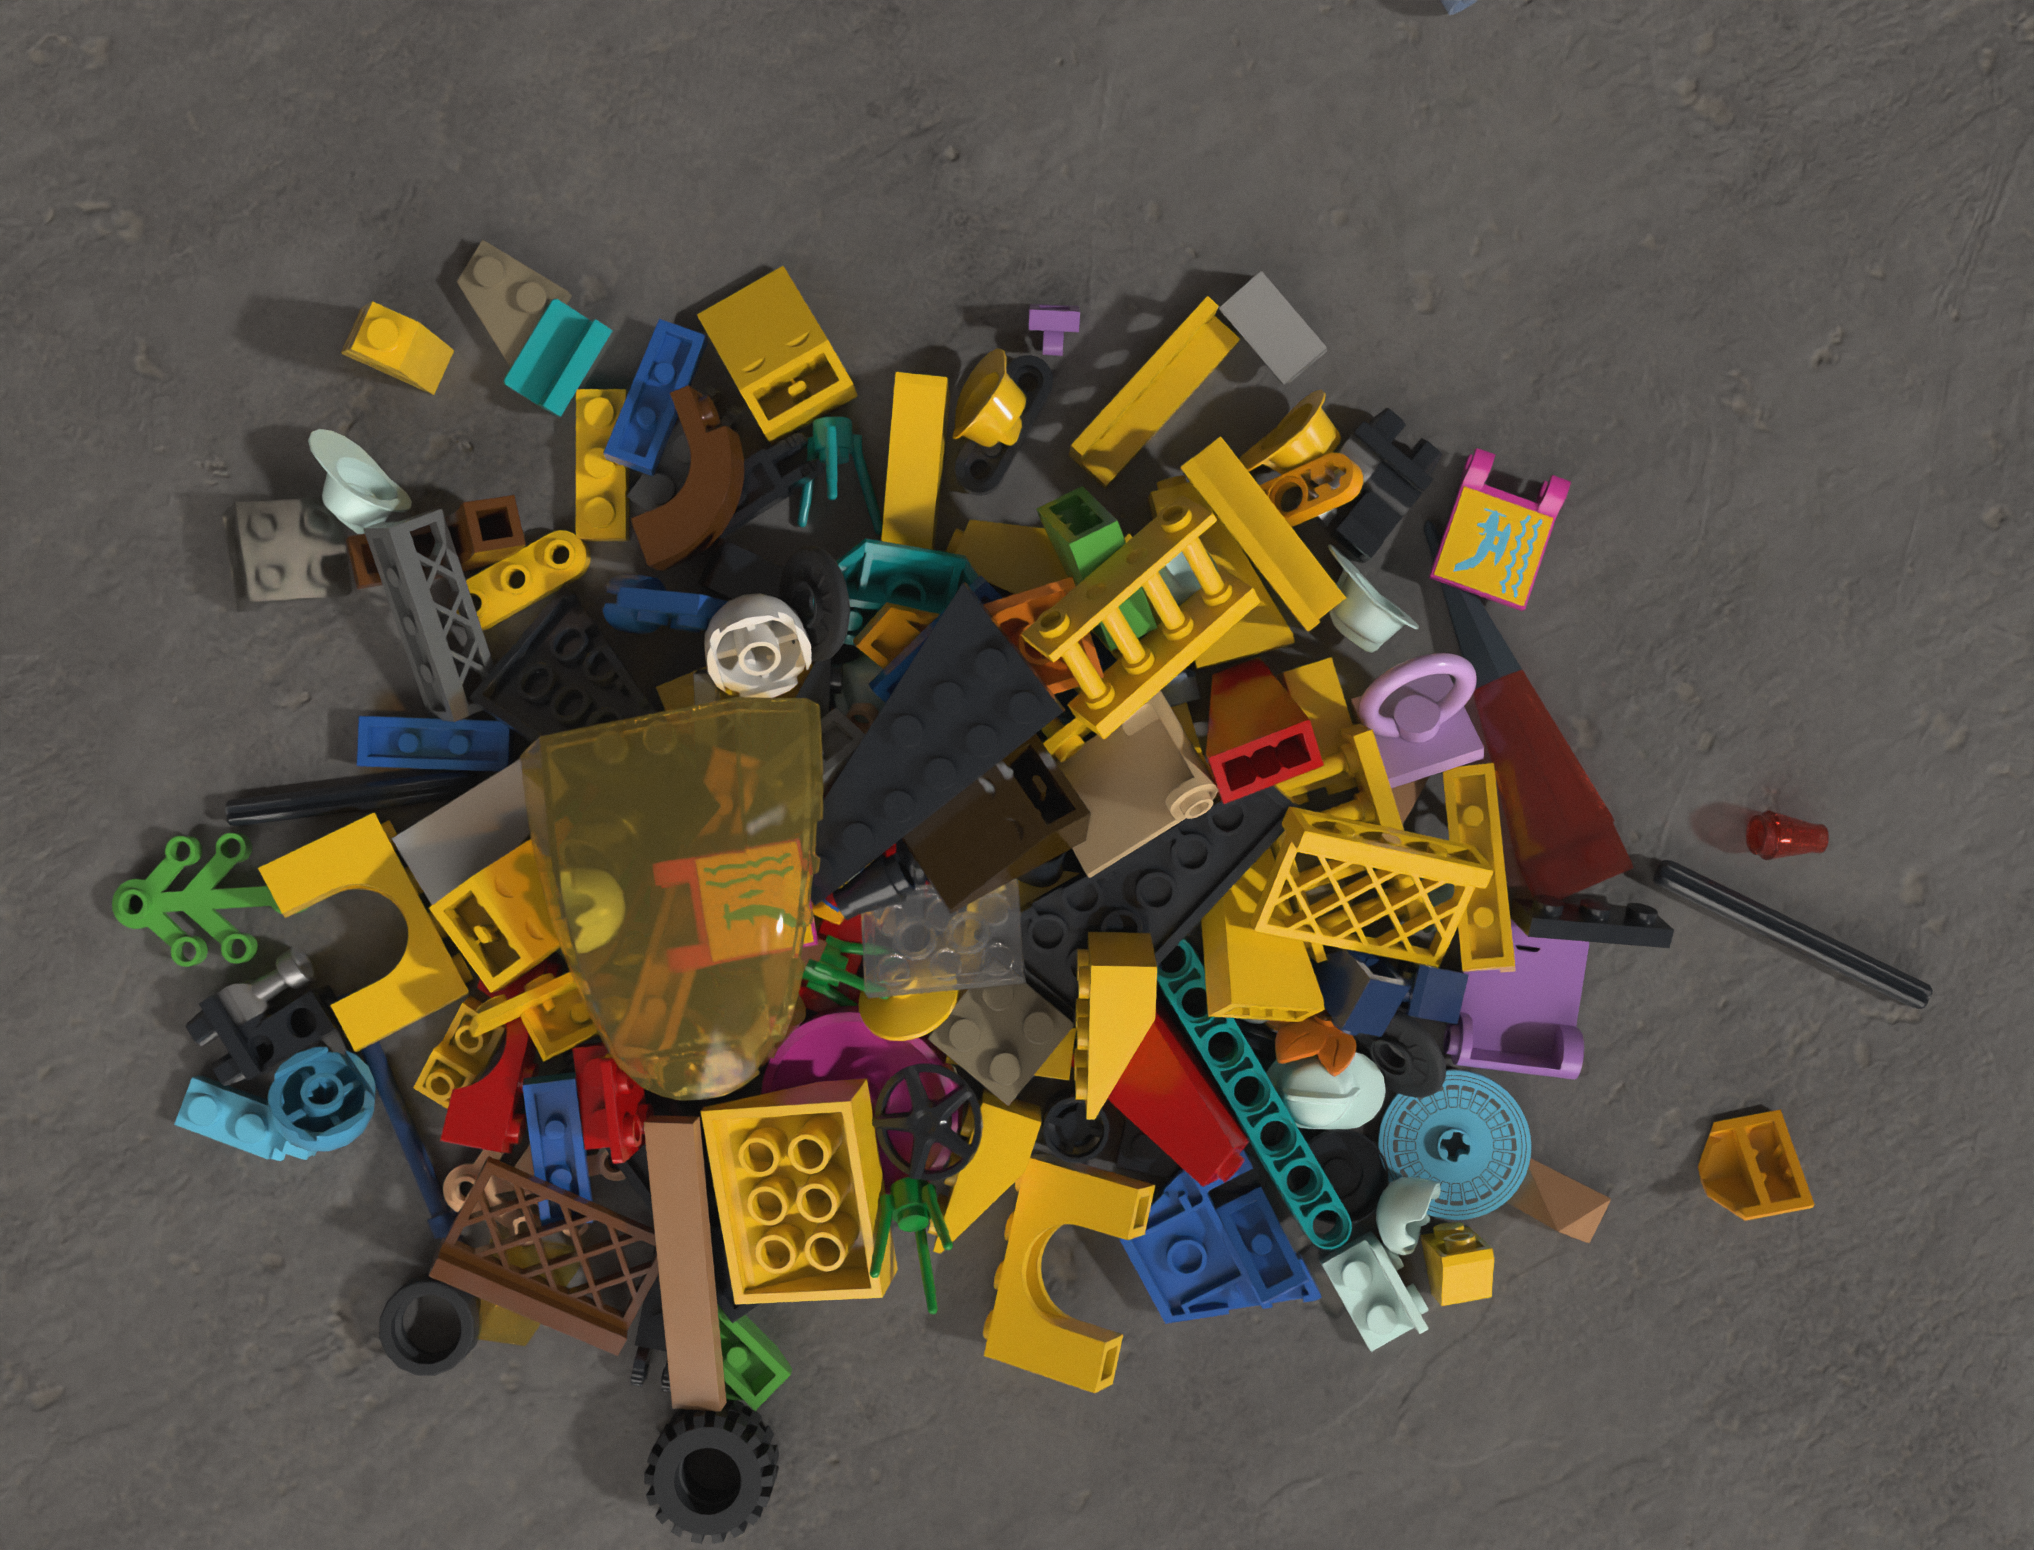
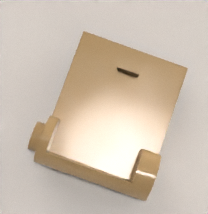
M1161 690L1106 739L1103 740L1100 736L1096 735L1085 742L1084 746L1067 761L1062 763L1059 760L1055 761L1091 812L1086 841L1072 848L1089 878L1184 819H1192L1203 815L1213 806V799L1218 793L1214 780Z

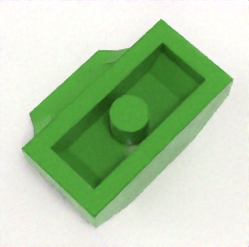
M717 1303L726 1402L744 1400L756 1411L791 1375L793 1369L779 1348L746 1315L732 1324Z

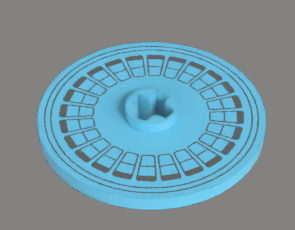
M1446 1069L1445 1081L1439 1091L1433 1095L1415 1098L1397 1093L1392 1098L1380 1123L1378 1148L1387 1164L1389 1183L1401 1177H1418L1440 1182V1196L1437 1199H1431L1427 1215L1447 1220H1466L1480 1217L1496 1210L1518 1190L1530 1163L1531 1135L1520 1106L1501 1085L1476 1072L1462 1069ZM1453 1132H1459L1463 1143L1468 1146L1466 1150L1458 1149L1455 1157L1448 1156L1446 1146L1440 1143L1442 1139H1451ZM1380 1156V1159H1381V1161H1382L1383 1167H1384V1169H1385L1383 1160H1382V1158H1381V1156Z

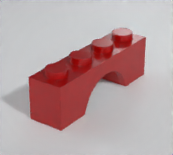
M553 953L503 990L491 993L481 979H479L477 988L490 998L504 994L507 1000L526 992L524 986L542 975L552 973L554 978L562 976V964L557 963L558 955ZM521 1017L505 1023L507 1031L506 1045L496 1067L482 1080L472 1085L452 1090L440 1141L500 1153H512L513 1145H520L527 1125V1116L521 1113L524 1103L523 1080L524 1078L537 1077L539 1074V1064L533 1063L536 1046Z

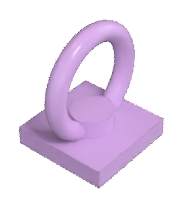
M1433 653L1406 660L1380 675L1369 685L1362 696L1351 699V710L1357 723L1373 729L1391 788L1484 759V746L1464 707L1471 698L1477 682L1475 669L1467 659L1451 653ZM1449 675L1456 678L1455 684H1453Z

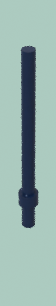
M357 989L338 996V1000L357 992ZM377 1041L360 1051L365 1063L370 1068L376 1089L432 1217L427 1221L434 1238L440 1237L442 1240L448 1233L458 1212L451 1209L445 1201L443 1189L381 1044ZM460 1234L457 1241L466 1244L462 1234Z

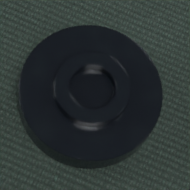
M1321 1129L1307 1137L1305 1141L1347 1210L1352 1224L1366 1219L1375 1212L1380 1197L1388 1186L1389 1175L1385 1158L1373 1141L1355 1129ZM1299 1165L1291 1169L1293 1189L1298 1190L1306 1186L1310 1179L1309 1168ZM1332 1210L1321 1211L1315 1216L1316 1219L1333 1225L1336 1223V1215Z

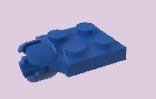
M621 573L610 579L605 587L607 588V593L617 594L616 604L605 603L602 610L609 625L618 631L647 634L654 632L661 625L667 626L669 619L671 620L670 629L700 633V630H707L712 617L728 601L701 594L666 591L665 586L658 578Z

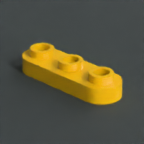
M554 531L524 547L513 556L499 561L467 579L466 583L471 597L478 595L481 599V608L476 613L482 631L492 628L558 591L565 582L570 584L581 578L590 565L591 557L587 544L581 539H576V535L572 532ZM560 547H567L569 550L568 560L563 564H557L554 560L555 551ZM517 571H522L525 575V583L522 587L514 589L510 583L511 576Z

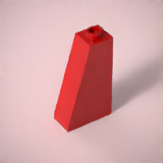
M1259 657L1212 675L1206 756L1223 804L1324 766L1310 719Z
M1156 995L1155 1020L1107 1099L1202 1187L1218 1179L1225 1183L1244 1163L1245 1159L1240 1153L1250 1140ZM1074 1054L1072 1055V1063H1071V1066H1072L1073 1068H1074Z

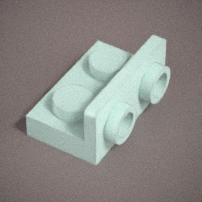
M1371 1231L1319 1259L1371 1352L1414 1327L1419 1334L1428 1330L1421 1315L1429 1311L1413 1283L1407 1287L1404 1286L1397 1273V1270L1404 1267L1399 1255L1391 1252L1384 1243H1380Z

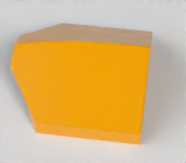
M1781 1109L1713 1123L1697 1167L1701 1184L1709 1198L1744 1221L1814 1207L1813 1198Z

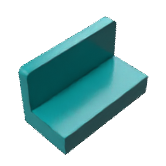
M553 299L504 377L503 383L552 415L561 417L613 330L596 319L589 320L562 301Z

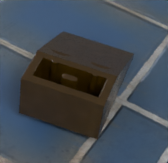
M1034 734L905 835L902 840L951 914L1086 841L1091 812L1037 734Z

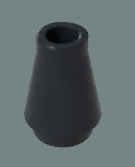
M897 853L887 858L881 854L842 888L834 891L833 897L841 914L845 919L849 920L859 914L907 901L906 895L915 891L916 886L908 867Z

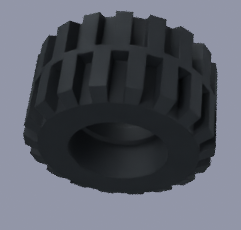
M734 1400L731 1407L724 1406L720 1412L685 1411L680 1409L673 1415L670 1423H666L647 1460L649 1466L644 1473V1484L651 1485L646 1494L649 1506L659 1504L660 1507L655 1515L661 1524L665 1523L668 1519L673 1522L674 1525L671 1532L678 1537H681L685 1530L693 1533L691 1542L702 1544L705 1535L712 1536L713 1544L724 1542L729 1531L736 1538L745 1532L748 1523L754 1525L761 1517L763 1508L767 1507L778 1475L779 1466L776 1465L779 1458L778 1444H771L774 1433L769 1425L763 1428L759 1426L762 1416L757 1411L753 1410L749 1416L741 1411L744 1406L742 1402ZM700 1448L721 1450L728 1454L737 1464L741 1481L726 1490L706 1489L696 1483L689 1474L685 1457L690 1452Z

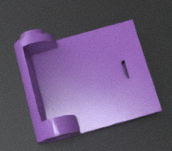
M1511 920L1516 971L1500 973V969L1463 972L1469 974L1458 1023L1447 1024L1443 1042L1444 1053L1451 1054L1452 1063L1458 1066L1575 1080L1580 1074L1584 1057L1583 1034L1576 1025L1589 942L1528 937ZM1516 947L1530 948V949H1532V948H1534V947H1538V948L1535 949V950H1527V949H1519V948H1516Z

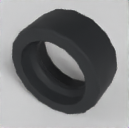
M429 1273L411 1279L386 1302L379 1320V1338L386 1355L398 1368L416 1376H436L453 1369L476 1346L483 1330V1308L479 1298L429 1277ZM424 1295H437L446 1299L456 1309L461 1321V1331L456 1342L449 1349L439 1353H429L417 1348L408 1338L403 1326V1316L408 1305L414 1299Z

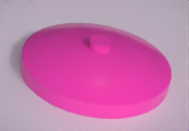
M858 1005L842 1006L820 1012L808 1018L796 1028L777 1050L775 1057L770 1059L763 1078L761 1094L815 1082L867 1078L874 1118L877 1100L882 1088L898 1071L920 1063L937 1064L952 1071L954 1069L951 1064L945 1063L946 1054L937 1049V1046L928 1040L930 1035L926 1034L906 1041L886 1040L876 1036L866 1027L860 1016ZM931 1072L919 1073L920 1080L929 1099L939 1100L958 1087L957 1084L943 1075ZM905 1079L892 1092L887 1104L886 1114L910 1111L912 1105ZM963 1104L951 1115V1129L958 1135L962 1126ZM887 1130L894 1148L910 1163L913 1135L909 1132ZM877 1137L885 1193L890 1195L892 1184L897 1180L909 1177V1175L901 1171L890 1161ZM934 1143L931 1146L924 1169L941 1170L951 1156L952 1151L939 1143Z

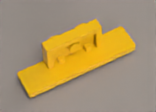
M638 932L627 937L616 962L627 968L644 960V954L630 953V950L638 945L650 944L652 935L646 937L643 932ZM594 952L574 962L570 966L571 972L554 978L552 973L542 975L524 986L526 992L507 1000L503 994L482 1003L476 1008L478 1014L473 1017L469 1030L474 1038L521 1017L544 1062L622 1025L631 1002V997H621L600 986L603 980L590 969L594 958L597 959L599 954Z

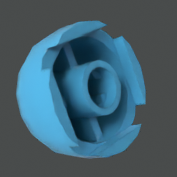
M314 1047L293 1055L281 1064L274 1074L275 1080L268 1094L269 1111L278 1133L291 1145L307 1151L329 1152L350 1144L360 1136L373 1116L376 1094L375 1081L369 1066L354 1053L345 1050V1055L338 1052H328V1047Z

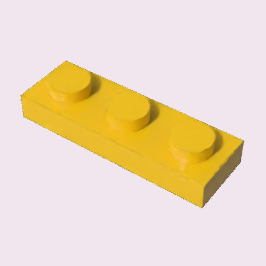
M577 389L576 539L583 541H629V498L627 497L629 493V468L606 460L604 456V450L628 395L626 389Z

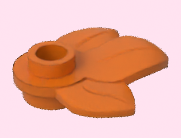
M1326 1009L1301 1022L1274 1020L1264 1022L1268 1027L1278 1031L1275 1038V1054L1279 1064L1317 1055L1319 1062L1332 1076L1339 1075L1350 1065L1355 1056L1356 1041L1353 1035L1346 1034L1336 1028L1331 1022L1332 1017L1324 1016L1330 1015Z

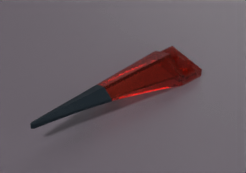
M1427 520L1424 525V532L1434 561L1442 537L1434 524ZM1440 582L1461 655L1472 664L1476 672L1477 682L1473 697L1491 763H1494L1495 777L1517 864L1532 896L1547 895L1560 900L1633 869L1634 866L1613 822L1615 820L1478 596Z

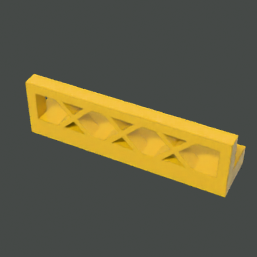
M1209 296L1200 303L1071 444L1069 456L1105 489L1239 343L1240 338L1215 316L1219 306Z
M1221 436L1180 467V470L1307 632L1320 623L1319 619L1346 599L1341 590Z
M1494 763L1458 766L1443 772L1449 841L1475 846L1494 871L1486 889L1475 887L1458 925L1463 972L1500 969V973L1515 972Z

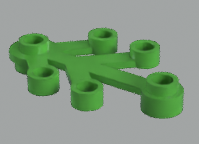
M242 833L222 835L216 843V854L183 891L164 892L184 866L195 864L202 856V846L196 838L192 836L172 838L165 848L166 857L146 880L132 879L124 882L117 888L112 899L113 913L121 924L132 929L150 928L171 947L173 961L183 967L202 963L207 957L208 947L202 938L194 935L189 936L165 912L184 911L221 944L223 957L233 964L252 960L257 953L258 944L252 935L244 932L241 933L215 909L271 906L276 912L282 914L268 886L214 889L236 863L245 861L251 855L252 843ZM232 839H236L241 846L240 853L236 857L231 856L227 850L228 843ZM182 842H186L190 847V855L186 860L181 859L177 852L178 846ZM134 895L139 896L143 902V907L139 913L134 912L131 908V899ZM308 908L303 909V910H301V911H299V912H297V913H295V914L301 913V912L307 910ZM237 939L242 940L246 945V952L242 957L237 956L233 951V944ZM187 942L192 943L196 949V955L192 960L187 959L183 953V947Z

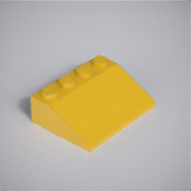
M867 1078L815 1082L704 1107L701 1110V1117L735 1304L883 1298L898 1271L890 1226L880 1275L877 1278H872L869 1273L881 1217L880 1197L886 1195L876 1131L875 1127L872 1126L873 1113Z

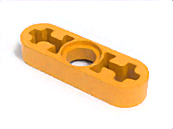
M1329 453L1259 486L1289 525L1294 527L1353 500L1362 488L1363 473L1361 468L1344 454ZM1340 469L1345 474L1339 478L1340 486L1335 489L1328 483L1335 479L1334 471ZM1313 480L1320 486L1314 488L1310 481ZM1292 487H1301L1303 497L1300 505L1292 511L1284 512L1281 508L1283 494Z

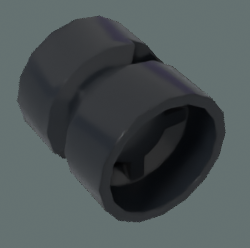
M1075 1087L1059 1090L1048 1099L1042 1116L1043 1135L1047 1147L1056 1157L1066 1162L1082 1163L1092 1160L1103 1151L1109 1138V1123L1103 1106L1095 1120L1087 1119L1085 1100L1075 1099Z

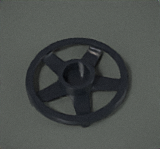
M920 1063L903 1068L886 1082L877 1100L872 1126L876 1128L877 1137L884 1153L897 1168L908 1174L911 1179L934 1181L946 1179L957 1174L971 1162L981 1142L983 1120L978 1100L973 1090L962 1077L944 1066ZM931 1072L943 1075L952 1080L958 1087L939 1100L929 1099L920 1080L919 1073ZM905 1079L912 1105L910 1111L886 1114L887 1104L892 1092ZM967 1099L970 1102L974 1116V1134L971 1144H968L951 1129V1115ZM887 1130L909 1132L913 1135L910 1163L894 1148ZM934 1143L943 1145L961 1157L957 1163L945 1169H924L931 1146Z

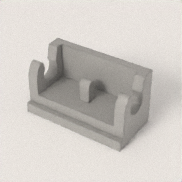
M1262 271L1219 307V310L1283 385L1291 383L1327 352L1325 344Z

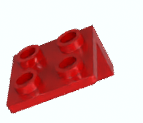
M618 1041L577 1045L573 1048L585 1150L610 1148L612 1163H625L646 1144L644 1121L649 1116L654 1115L652 1105L650 1103L646 1104L644 1084L648 1082L649 1078L648 1060L615 1050Z

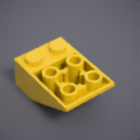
M784 266L779 267L697 314L771 445L858 396L852 380Z
M569 815L479 871L429 907L430 911L491 993L507 988L579 935L569 925L580 917V909L575 904L566 901L563 895L565 876L569 867L563 860L561 847L576 826Z
M1088 932V949H1078L1079 999H1076L1075 1018L1077 1031V1048H1075L1074 1052L1075 1099L1085 1100L1087 1119L1095 1120L1155 1020L1157 963L1151 933Z
M983 1088L980 1100H978L983 1120L982 1138L974 1158L963 1170L944 1180L945 1185L951 1186L948 1196L940 1193L937 1196V1202L952 1242L1025 1173L1042 1123L1040 1106L1016 1098L1007 1106L992 1092ZM970 1102L968 1103L960 1135L967 1137L966 1142L968 1144H971L974 1134V1116ZM952 1152L947 1168L957 1163L961 1157ZM930 1219L927 1233L935 1235L933 1252L941 1254L945 1249L937 1235L933 1221Z

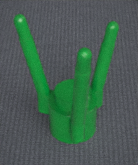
M827 935L825 940L827 944L819 962L809 959L801 977L808 981L807 988L822 993L841 1007L857 1006L858 1004L831 986L837 987L840 981L885 1000L890 996V992L887 989L845 971L849 958L841 956L840 952L884 959H892L901 954L896 953L893 948L847 942Z
M906 1177L892 1184L890 1195L886 1194L880 1197L881 1217L869 1273L872 1278H877L880 1275L893 1217V1220L898 1223L901 1230L915 1232L927 1309L930 1314H935L938 1311L926 1234L929 1219H932L937 1235L945 1250H951L953 1242L937 1202L936 1186L930 1184L927 1180Z

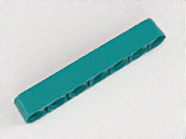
M1182 939L1177 944L1182 953L1180 965L1172 971H1162L1157 966V985L1236 1120L1249 1138L1250 1144L1300 1229L1316 1246L1322 1249L1341 1247L1351 1234L1352 1222L1350 1216L1234 1018L1208 1017L1207 1005L1201 1013L1196 1015H1189L1184 1011L1182 998L1185 992L1194 987H1201L1206 992V981L1203 965L1190 944L1185 939ZM1218 1032H1228L1233 1039L1231 1052L1221 1059L1211 1057L1208 1051L1210 1038ZM1246 1076L1255 1077L1259 1084V1091L1256 1097L1248 1102L1237 1101L1234 1095L1236 1083ZM1271 1121L1282 1122L1284 1126L1282 1140L1273 1146L1262 1144L1260 1134L1263 1126ZM1299 1165L1307 1166L1310 1170L1308 1184L1298 1190L1288 1188L1287 1175L1289 1171ZM1324 1210L1334 1211L1336 1215L1334 1227L1324 1234L1314 1232L1313 1221L1315 1216Z

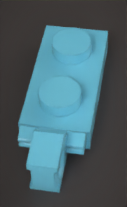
M198 1075L192 1077L174 1125L265 1159L282 1161L286 1154L307 1160L308 1157L316 1155L317 1151H307L291 1145L278 1133L269 1111L268 1100L229 1085L224 1086L221 1082L205 1076Z

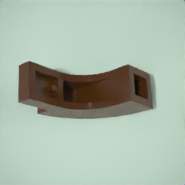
M689 385L670 392L690 447L691 463L687 480L672 500L656 509L631 518L648 567L660 571H665L696 557L713 544L732 519L743 488L744 457L738 433L726 425L715 429L714 426L720 424V419L713 401L708 395L703 397L701 393Z
M514 495L463 502L456 512L445 517L463 573L509 558L526 545ZM426 525L410 531L417 553L429 559L436 542L430 525ZM365 533L348 536L346 543L357 589L382 586L383 584ZM436 573L434 580L444 578Z

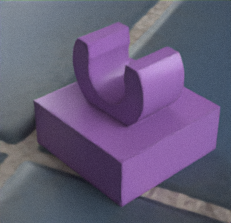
M1030 304L1029 330L1043 331V355L1063 356L1064 332H1079V306Z

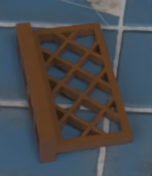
M488 1156L445 1238H442L436 1249L428 1276L618 1356L627 1340L628 1329L659 1274L657 1251L651 1261L630 1268L622 1246L640 1240L656 1246L655 1231L649 1226ZM494 1175L512 1183L517 1198L490 1207L484 1189L490 1177ZM524 1189L531 1191L533 1193L525 1195ZM547 1199L560 1204L565 1219L537 1228L529 1205ZM479 1201L482 1210L472 1213ZM521 1208L529 1231L502 1239L494 1217ZM570 1209H572V1210H574V1211H576V1212H578V1213H580V1214H577V1215L572 1216V1213H571V1210H570ZM486 1220L493 1239V1243L478 1248L457 1241L464 1227ZM592 1220L606 1224L611 1239L584 1248L576 1226ZM569 1229L576 1251L549 1260L541 1238ZM617 1230L626 1234L619 1236ZM533 1241L541 1263L526 1268H520L511 1264L506 1249ZM615 1249L622 1271L595 1280L588 1258ZM498 1252L499 1258L492 1256L491 1254ZM580 1261L587 1283L572 1288L558 1284L553 1270ZM545 1273L546 1278L539 1276V1274ZM642 1276L639 1284L636 1286L634 1278ZM627 1281L632 1296L624 1311L604 1304L599 1290ZM592 1293L593 1298L586 1296V1294Z

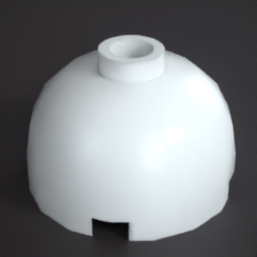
M759 593L742 595L730 600L715 613L705 632V659L709 675L718 688L724 692L725 687L737 691L741 699L751 701L772 699L788 692L798 684L797 676L803 671L805 665L808 670L811 664V643L807 630L804 629L796 610L776 597Z

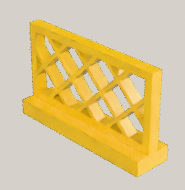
M1289 806L1282 822V826L1287 834L1250 924L1256 932L1439 967L1475 887L1486 889L1494 871L1473 845ZM1297 852L1317 856L1321 863L1317 868L1296 879H1293L1289 872ZM1352 864L1363 865L1368 875L1341 889L1333 874ZM1400 873L1410 875L1414 885L1387 898L1381 883ZM1328 877L1335 893L1307 906L1300 892ZM1445 883L1457 885L1451 899L1433 908L1427 895L1428 892ZM1375 888L1382 902L1354 916L1347 901ZM1293 895L1296 896L1302 908L1301 911L1284 920L1270 918L1275 905ZM1421 897L1427 911L1401 925L1394 910ZM1340 905L1343 906L1349 918L1348 920L1331 929L1318 927L1315 918ZM1388 914L1395 927L1394 929L1377 938L1364 935L1362 927ZM1434 924L1437 931L1429 949L1410 944L1407 937Z

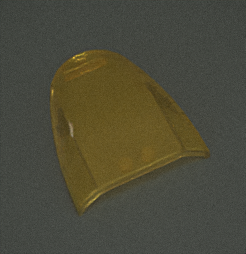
M733 697L540 736L520 755L527 819L534 858L547 909L563 956L581 999L606 1049L618 1067L639 1086L663 1097L685 1101L701 1100L723 1096L743 1087L760 1074L757 1069L774 1045L784 1040L792 1020L805 967L801 954L806 927L813 922L814 912L809 907L813 875L819 872L820 859L815 853L817 821L823 820V758L819 704L807 698Z

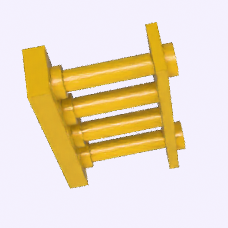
M1181 495L1173 503L1164 507L1156 518L1052 608L1044 611L1037 621L1021 634L1028 644L1053 663L1060 657L1063 658L1083 689L1067 705L1079 721L1103 740L1260 603L1253 587L1224 569L1217 572L1199 539V536L1213 525L1217 519L1211 511L1184 495ZM1182 552L1201 588L1178 606L1159 571ZM1142 586L1162 622L1157 625L1158 628L1150 631L1139 641L1118 606ZM1101 621L1123 655L1103 673L1104 678L1102 679L1078 643L1080 639Z
M1361 724L1340 730L1344 745L1338 747L1339 752L1322 758L1324 766L1275 784L1286 793L1346 771L1348 775L1354 774L1359 793L1354 794V800L1319 813L1356 821L1361 819L1366 823L1369 822L1370 824L1404 831L1373 729ZM1286 831L1271 845L1275 859L1287 834ZM1294 859L1289 872L1293 879H1296L1318 866L1299 872ZM1352 864L1333 875L1336 880H1340L1365 871L1363 865ZM1400 873L1387 880L1389 887L1384 889L1387 898L1414 885L1410 875ZM1328 877L1300 892L1307 906L1310 905L1305 892L1329 884ZM1295 895L1288 898L1294 914L1302 910ZM1378 896L1350 906L1355 916L1382 901ZM1421 897L1394 910L1396 916H1399L1404 922L1427 911ZM1342 909L1317 918L1315 921L1318 927L1331 929L1349 918L1345 910ZM1303 941L1308 955L1317 963L1327 960L1322 944Z

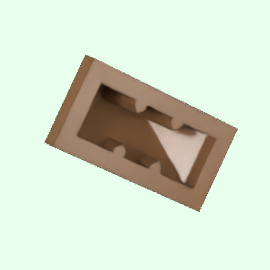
M1530 1158L1529 1167L1523 1182L1506 1202L1560 1233L1590 1243L1611 1198Z

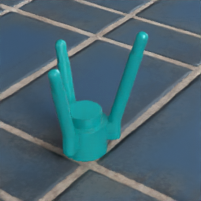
M824 417L814 420L812 422L813 437L807 438L809 443L807 444V461L815 460L819 457L820 462L826 464L828 499L835 500L837 498V464L849 462V454H852L874 531L877 535H882L883 523L863 455L862 435L853 434L852 420L849 418ZM815 479L802 486L797 519L799 527H805L807 524Z

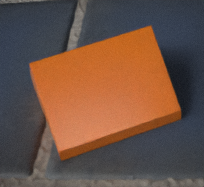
M1073 576L983 604L1053 694L1080 685L1062 657L1053 663L1028 644L1021 634L1036 622L1044 611L1052 608L1076 587ZM1088 632L1078 643L1102 679L1104 675L1091 634Z

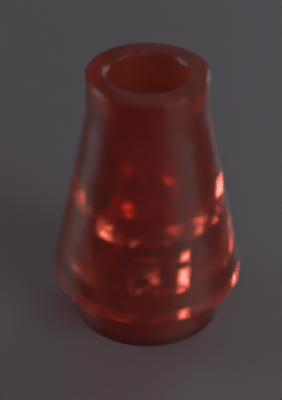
M1770 810L1765 811L1761 815H1754L1749 820L1746 829V844L1749 851L1754 855H1759L1763 860L1808 853L1821 854L1826 850L1829 842V833L1824 824L1810 823Z

